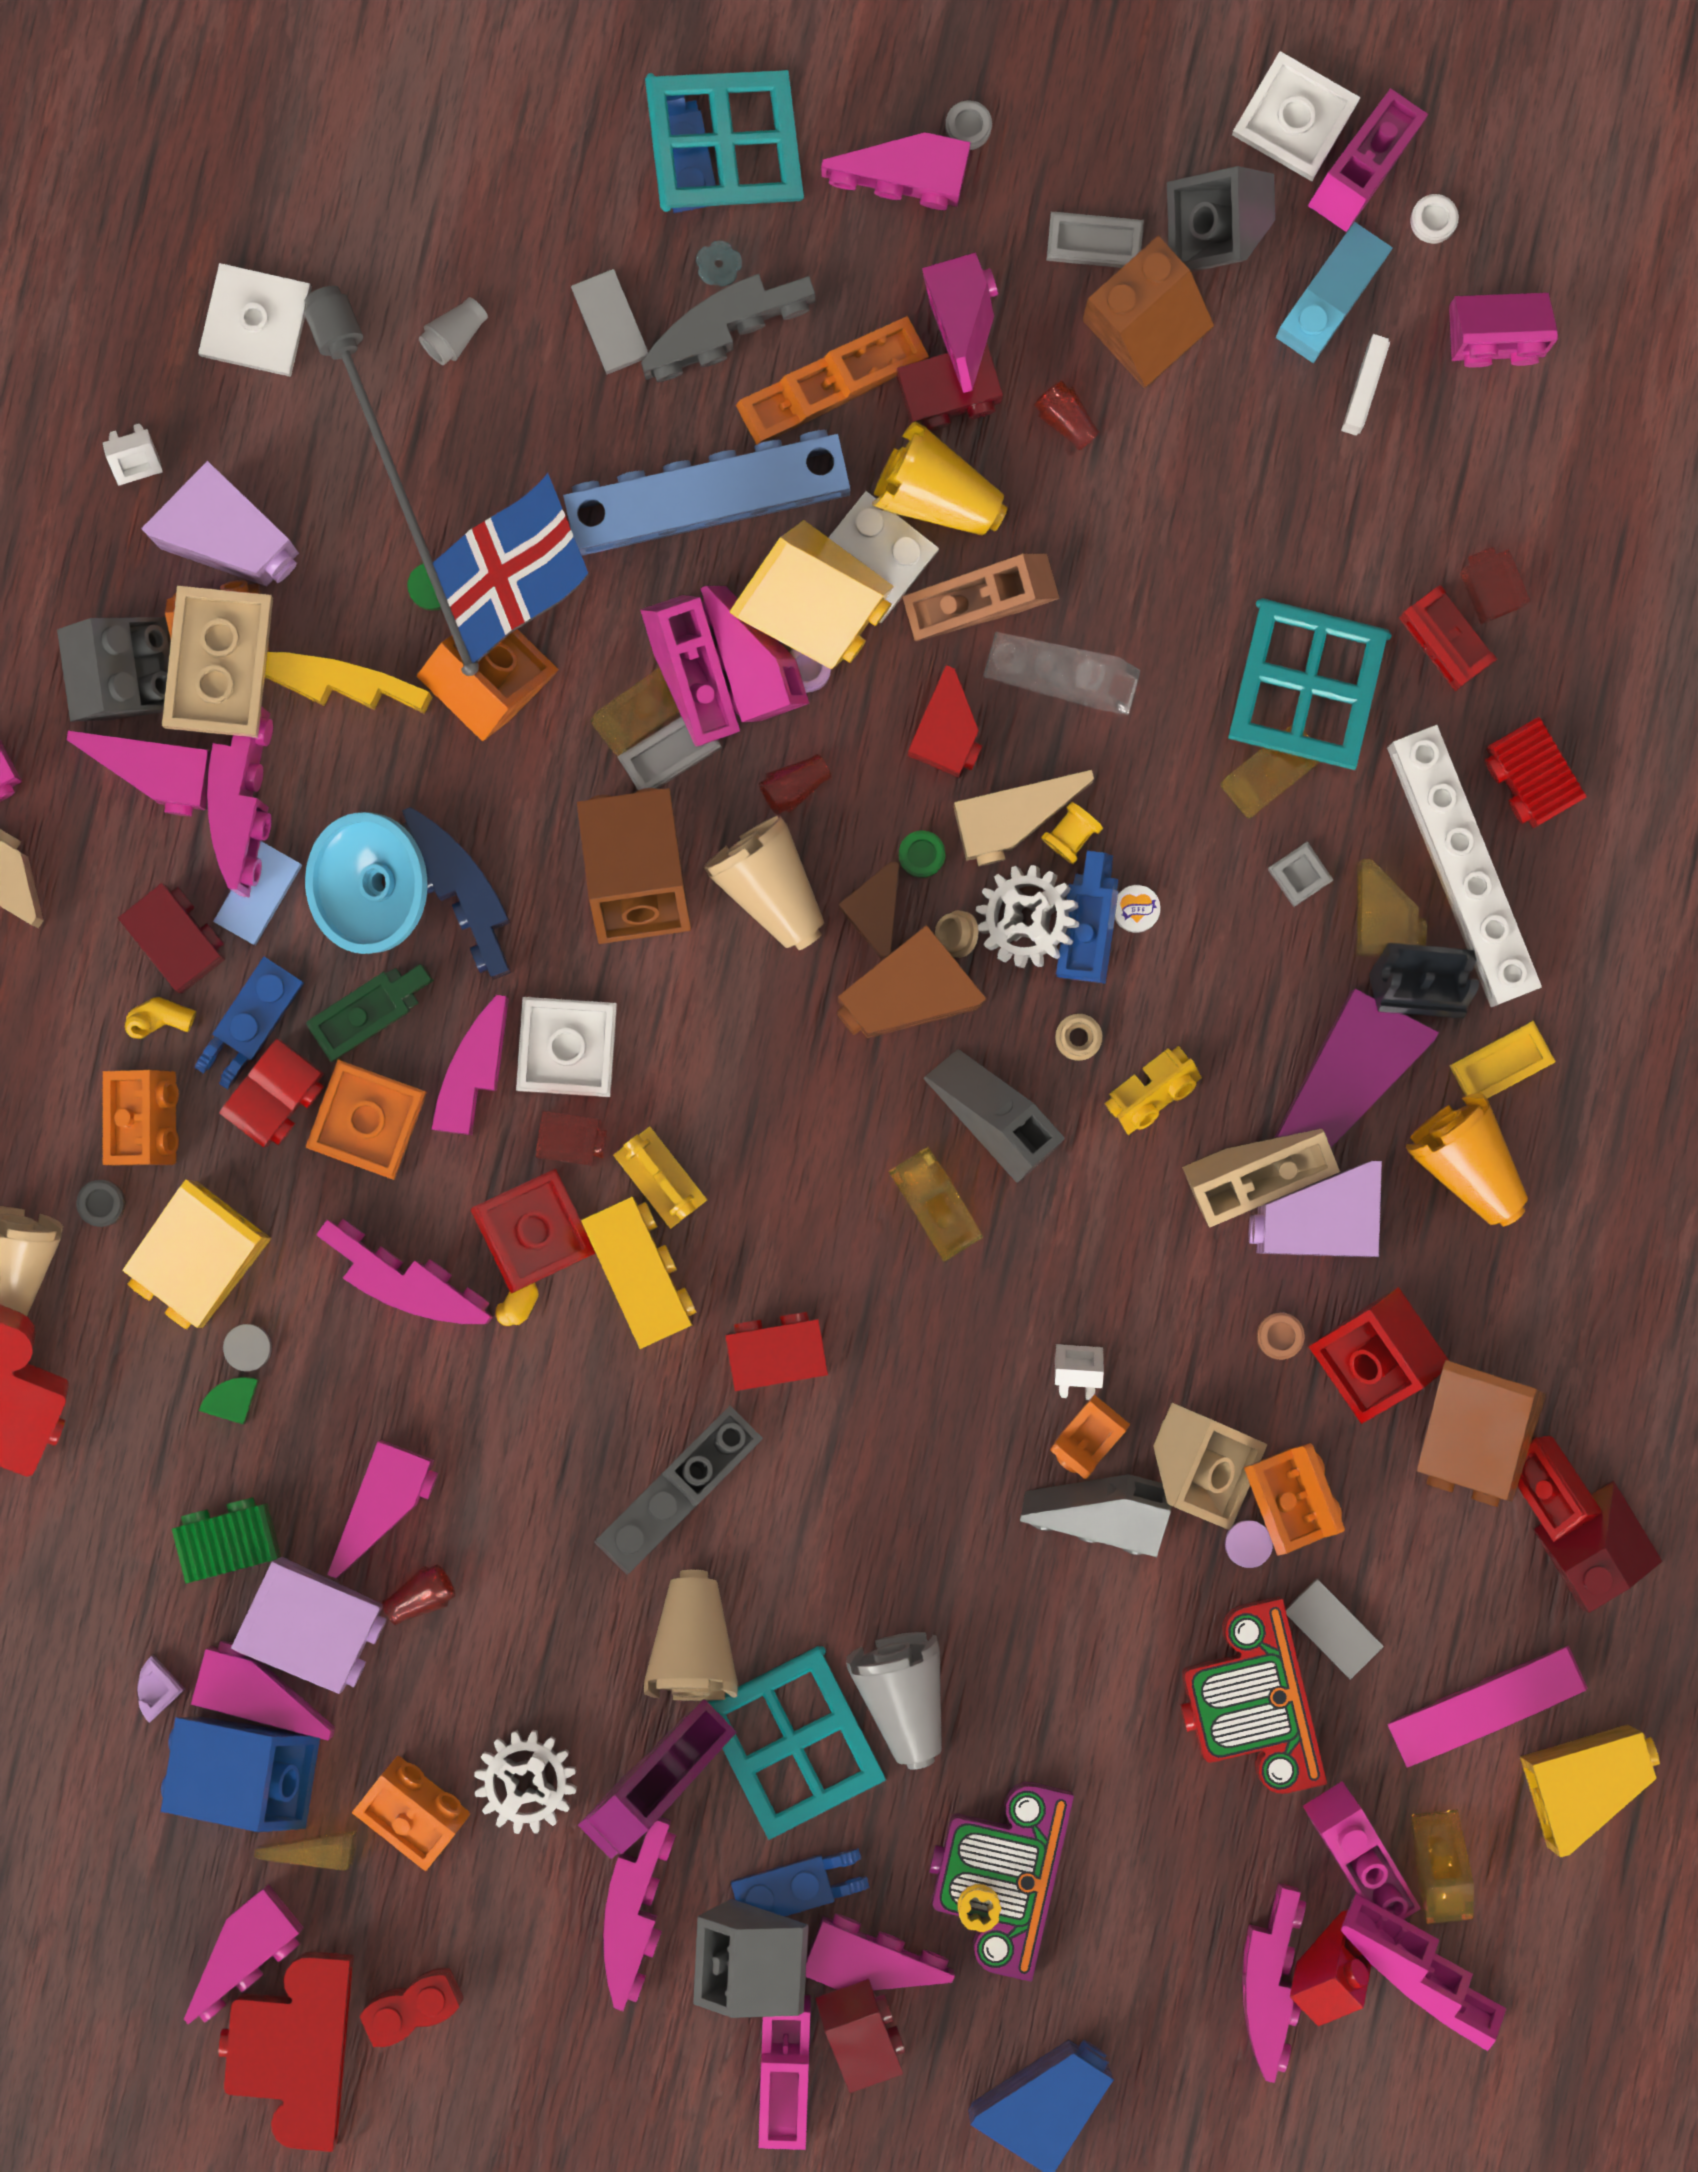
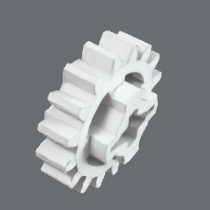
M1031 865L1027 876H1024L1021 869L1014 866L1011 867L1012 879L1007 880L999 874L994 876L998 885L995 892L991 889H983L982 893L989 899L988 906H976V911L986 916V921L978 925V930L981 933H990L991 935L984 943L987 949L993 950L999 946L1001 947L998 952V959L1006 963L1014 954L1015 966L1019 968L1025 967L1028 958H1031L1035 966L1042 967L1044 965V954L1048 953L1053 958L1058 959L1061 956L1056 946L1060 942L1067 945L1073 943V940L1065 933L1067 928L1079 927V922L1069 917V912L1077 909L1078 903L1074 900L1064 899L1071 890L1069 885L1063 883L1054 887L1058 875L1048 871L1041 879L1040 868ZM1035 886L1045 891L1042 893L1038 892L1034 896H1026L1020 892L1019 888ZM1004 901L1006 904L1004 919L998 922L999 910ZM1025 907L1034 911L1031 915L1034 923L1031 926L1021 922L1024 919L1021 911ZM1057 911L1056 924L1051 932L1049 930L1051 914ZM1021 937H1028L1036 945L1032 947H1018L1010 942L1013 940L1016 942Z
M516 1730L511 1733V1744L507 1745L500 1738L494 1741L498 1752L496 1755L489 1752L482 1754L481 1759L489 1766L487 1769L475 1771L474 1777L485 1781V1786L478 1788L475 1791V1796L488 1797L489 1802L482 1810L484 1814L491 1813L494 1810L500 1814L497 1818L496 1826L501 1827L507 1820H511L514 1822V1833L519 1834L524 1823H530L532 1831L538 1833L541 1826L540 1820L545 1818L552 1826L558 1822L554 1812L556 1808L568 1812L571 1805L563 1796L564 1794L576 1793L577 1786L567 1783V1778L576 1774L577 1770L573 1766L564 1767L562 1762L569 1755V1751L565 1749L555 1753L552 1748L556 1738L553 1736L542 1744L538 1742L537 1730H532L528 1740H522L520 1733ZM517 1751H534L529 1760L516 1763L510 1758H506L509 1754ZM548 1761L554 1767L557 1775V1790L546 1779L544 1767ZM529 1770L535 1774L533 1783L538 1789L528 1788L523 1793L517 1789L519 1780L514 1777V1774L517 1773L523 1776ZM495 1774L505 1782L507 1797L504 1802L500 1800L495 1789ZM537 1801L541 1805H546L541 1810L531 1813L517 1812L521 1804Z

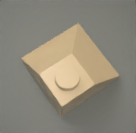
M1172 1403L1153 1445L1167 1504L1230 1530L1250 1487L1244 1467L1260 1461L1268 1444Z

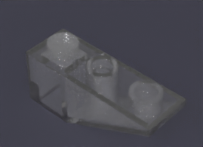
M995 632L983 677L1087 707L1128 715L1141 670L1116 656Z

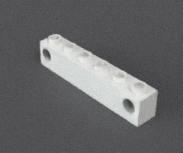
M1432 726L1394 741L1387 747L1466 947L1468 950H1474L1477 961L1474 967L1490 1007L1497 1006L1541 988V983L1438 726Z

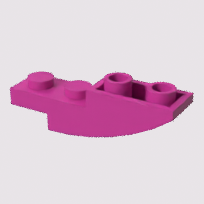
M261 707L258 738L233 735L231 746L213 743L208 772V819L218 865L227 887L239 896L248 898L250 897L251 887L258 884L261 876L262 862L261 859L257 858L260 841H265L268 838L271 829V814L268 813L269 807L253 797V792L259 791L263 780V766L260 764L263 746L267 747L273 733V721L269 719L270 713L263 707Z
M343 1218L338 1225L332 1220H327L316 1234L353 1262V1265L343 1279L387 1305L425 1318L459 1324H488L494 1317L485 1311L490 1304L486 1299L469 1287L463 1293L458 1291L448 1283L452 1275L431 1259L425 1265L419 1261H414L404 1274L398 1270L403 1264L400 1259L381 1246L376 1253L360 1242L365 1234Z
M660 1817L647 1831L638 1858L624 1853L619 1854L610 1882L603 1933L604 1962L614 2008L620 2011H624L627 2000L637 2002L646 1975L638 1973L643 1955L653 1957L662 1930L654 1928L657 1915L640 1910L642 1903L651 1906L660 1879L652 1877L657 1859L667 1862L676 1834L668 1832L671 1820Z
M1278 1883L1268 1927L1263 1928L1250 1924L1248 1926L1242 1971L1243 2006L1250 2043L1265 2081L1275 2083L1278 2071L1285 2073L1287 2069L1291 2044L1285 2043L1289 2025H1297L1301 2008L1290 1998L1292 1983L1280 1981L1281 1974L1289 1975L1291 1971L1295 1948L1288 1946L1292 1928L1300 1929L1302 1925L1306 1901L1299 1900L1301 1892L1297 1887Z

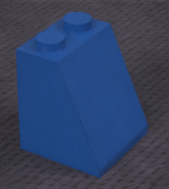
M175 1717L174 1728L168 1740L170 1755L167 1774L161 1785V1795L163 1797L161 1812L254 1832L306 1829L320 1738L290 1730L212 1718Z
M1071 2040L1065 2041L973 2101L968 2109L970 2125L1042 2172H1055L1114 2080L1108 2065L1109 2061L1105 2059L1107 2055L1085 2040H1082L1079 2046Z

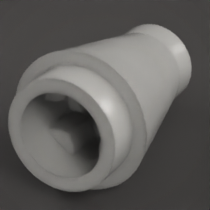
M469 297L459 306L424 326L425 332L419 337V341L426 352L439 364L445 365L450 359L456 361L480 325L488 318V315L476 300Z

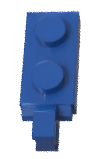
M684 95L666 96L671 135L705 133L701 110L698 111L696 100L685 102ZM708 147L673 148L677 188L716 186ZM709 206L673 208V213Z
M1087 851L1084 875L1075 874L1073 884H1069L1071 890L1067 895V900H1074L1078 903V908L1069 912V917L1078 921L1079 927L1067 928L1065 934L1073 940L1071 945L1060 942L1059 953L1061 957L1058 958L1056 977L1106 984L1119 893L1117 891L1118 879L1111 878L1113 855L1105 852Z

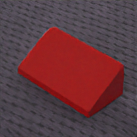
M1543 1436L1532 1440L1517 1487L1553 1542H1557L1596 1518L1602 1511L1552 1436Z

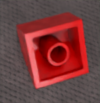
M1399 1287L1369 1304L1308 1346L1361 1424L1426 1387L1442 1373L1445 1360L1449 1361Z

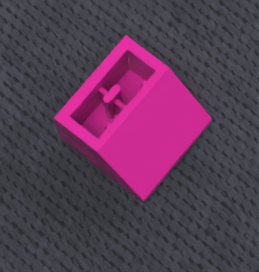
M1549 293L1455 296L1449 305L1452 361L1464 360L1465 367L1492 365V359H1511V365L1516 366L1539 363V357H1545L1558 340Z

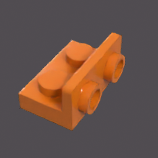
M103 1071V1165L176 1164V1151L179 1145V1137L176 1131V1104L179 1098V1091L174 1071Z
M396 1756L352 1812L424 1871H427L470 1816V1812L461 1805L454 1795L444 1792L425 1777L420 1768L412 1763H408L400 1756Z

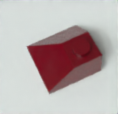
M1613 1480L1591 1493L1601 1508V1514L1557 1542H1553L1542 1523L1533 1528V1531L1580 1609L1588 1613L1630 1589L1663 1562Z

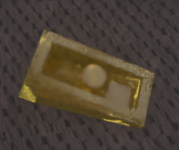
M659 667L596 711L591 719V723L618 757L679 713V709Z
M1292 725L1284 731L1291 732ZM1304 731L1303 736L1309 737ZM1263 747L1229 774L1220 785L1245 817L1251 819L1320 761Z
M357 1830L260 1845L255 1849L254 1857H257L256 1859L346 1871L353 1865Z

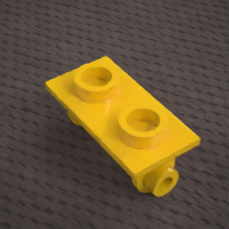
M1179 1046L1172 1051L1167 1048L1142 1068L1152 1081L1148 1085L1144 1086L1134 1074L1109 1093L1111 1099L1104 1104L1111 1114L1118 1118L1127 1135H1130L1136 1129L1141 1130L1151 1125L1157 1119L1160 1110L1173 1100L1178 1101L1188 1096L1194 1090L1196 1082L1202 1078L1194 1061L1191 1058L1189 1059Z
M650 1126L639 1135L637 1134L623 1145V1148L613 1155L670 1229L707 1201L706 1197Z

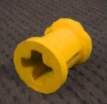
M1070 802L1067 806L1068 813L1051 833L1045 832L1041 838L1058 855L1069 863L1074 864L1078 859L1076 853L1093 833L1099 834L1103 827L1083 808L1074 802Z
M984 1884L968 1886L961 1892L958 1899L959 1917L969 1930H977L979 1932L991 1930L998 1923L1001 1912L997 1893L991 1887ZM977 1897L980 1902L991 1901L987 1906L989 1915L986 1918L981 1919L977 1913L971 1916L967 1914L972 1909L971 1899Z

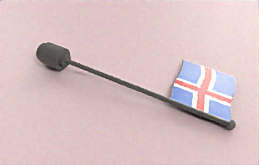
M338 286L319 288L311 292L304 299L306 304L304 314L321 355L331 356L332 359H343L464 664L461 672L466 676H473L479 670L478 662L516 629L561 603L583 583L589 573L548 473L523 498L470 529L434 562L432 561L351 357L358 350L357 345L363 340V334L348 296L341 294Z

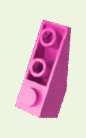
M924 132L824 159L821 166L822 177L829 178V184L837 188L855 190L857 185L874 188V194L886 199L901 200L902 195L920 198V204L925 207L946 210L948 205L958 207L971 142Z
M704 586L700 588L704 598L702 606L708 624L713 628L718 644L716 646L718 659L722 669L727 673L731 686L729 695L733 709L740 716L741 722L763 721L810 704L797 661L777 639L730 613L738 598L727 586Z
M1343 1781L1303 1805L1304 1810L1356 1894L1403 1920L1421 1909L1362 1808Z
M269 1884L226 1919L184 2017L187 2024H190L198 2016L204 2023L227 2005L221 1998L235 1986L240 1992H243L263 1975L258 1967L273 1956L279 1962L300 1945L295 1937L304 1927Z
M835 1913L833 1920L822 1917L807 1954L806 1977L837 1990L867 1979L870 1980L873 1990L952 1983L955 1977L954 1970L947 1967L949 1962L947 1958L925 1949L922 1950L920 1956L903 1949L905 1944L903 1940L879 1931L877 1938L859 1931L861 1923Z

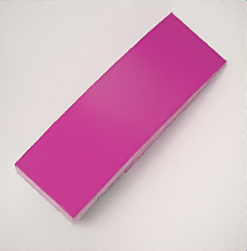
M496 995L477 1017L461 1041L448 1067L437 1099L432 1130L473 1135L478 1089L497 1091L509 1003V998L506 996Z
M805 1995L804 2013L799 2016L763 2017L758 2148L806 2150L811 1995Z

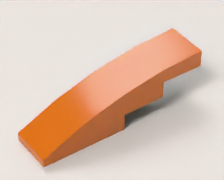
M906 316L829 351L824 358L785 375L780 382L740 399L735 406L757 445L772 440L896 377L898 367L928 359L929 355L910 319Z

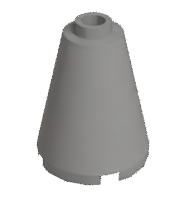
M925 1632L902 1633L876 1640L877 1650L865 1655L862 1646L854 1650L846 1659L848 1671L896 1762L907 1764V1768L912 1770L932 1765L935 1762L934 1757L942 1751L940 1646L937 1636L933 1634L928 1641Z

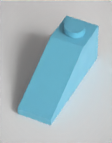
M1354 222L1280 326L1275 338L1312 363H1315L1393 247Z

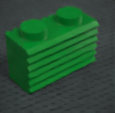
M254 1497L226 1504L228 1513L210 1518L208 1509L180 1516L183 1525L172 1528V1533L185 1583H191L281 1558L268 1503L256 1506Z

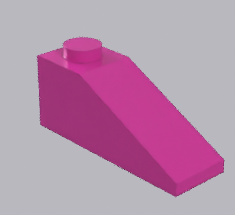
M1390 88L1330 169L1308 206L1347 232L1429 114Z
M976 252L922 268L929 303L963 393L973 390L994 319L991 297L998 296L992 271L990 268L982 270Z
M681 595L640 609L653 654L694 745L700 746L740 732L700 597Z
M68 731L67 741L157 803L165 805V813L191 817L193 809L206 810L208 772L211 752L208 750Z
M383 1440L377 1442L327 1575L334 1578L341 1576L418 1504L420 1497L429 1499L438 1476L437 1472L431 1470L434 1463L433 1459Z
M220 1641L218 1647L210 1646L205 1649L191 1705L328 1741L333 1737L336 1727L261 1661L231 1649L233 1643L228 1641Z

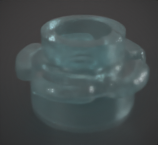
M720 240L713 241L709 247L704 246L696 257V264L700 268L698 270L699 277L709 285L714 284L721 287L730 285L736 280L737 271L742 268L740 253L737 250L731 249L730 243ZM718 259L723 261V266L720 268L714 265V262Z

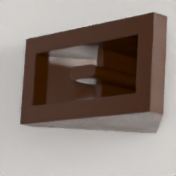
M889 862L839 903V909L880 959H885L891 954L899 863Z

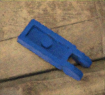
M263 957L212 1033L215 1037L203 1051L195 1068L204 1074L213 1066L224 1045H229L239 1053L221 1075L219 1084L228 1090L235 1083L249 1060L253 1061L303 987L304 982L268 958Z
M859 1848L822 1857V1854L731 1881L735 1900L781 1916H788L835 1902L834 1898L851 1895L870 1887L867 1877L859 1876L831 1886L826 1872L827 1869L840 1866L846 1867L861 1860Z

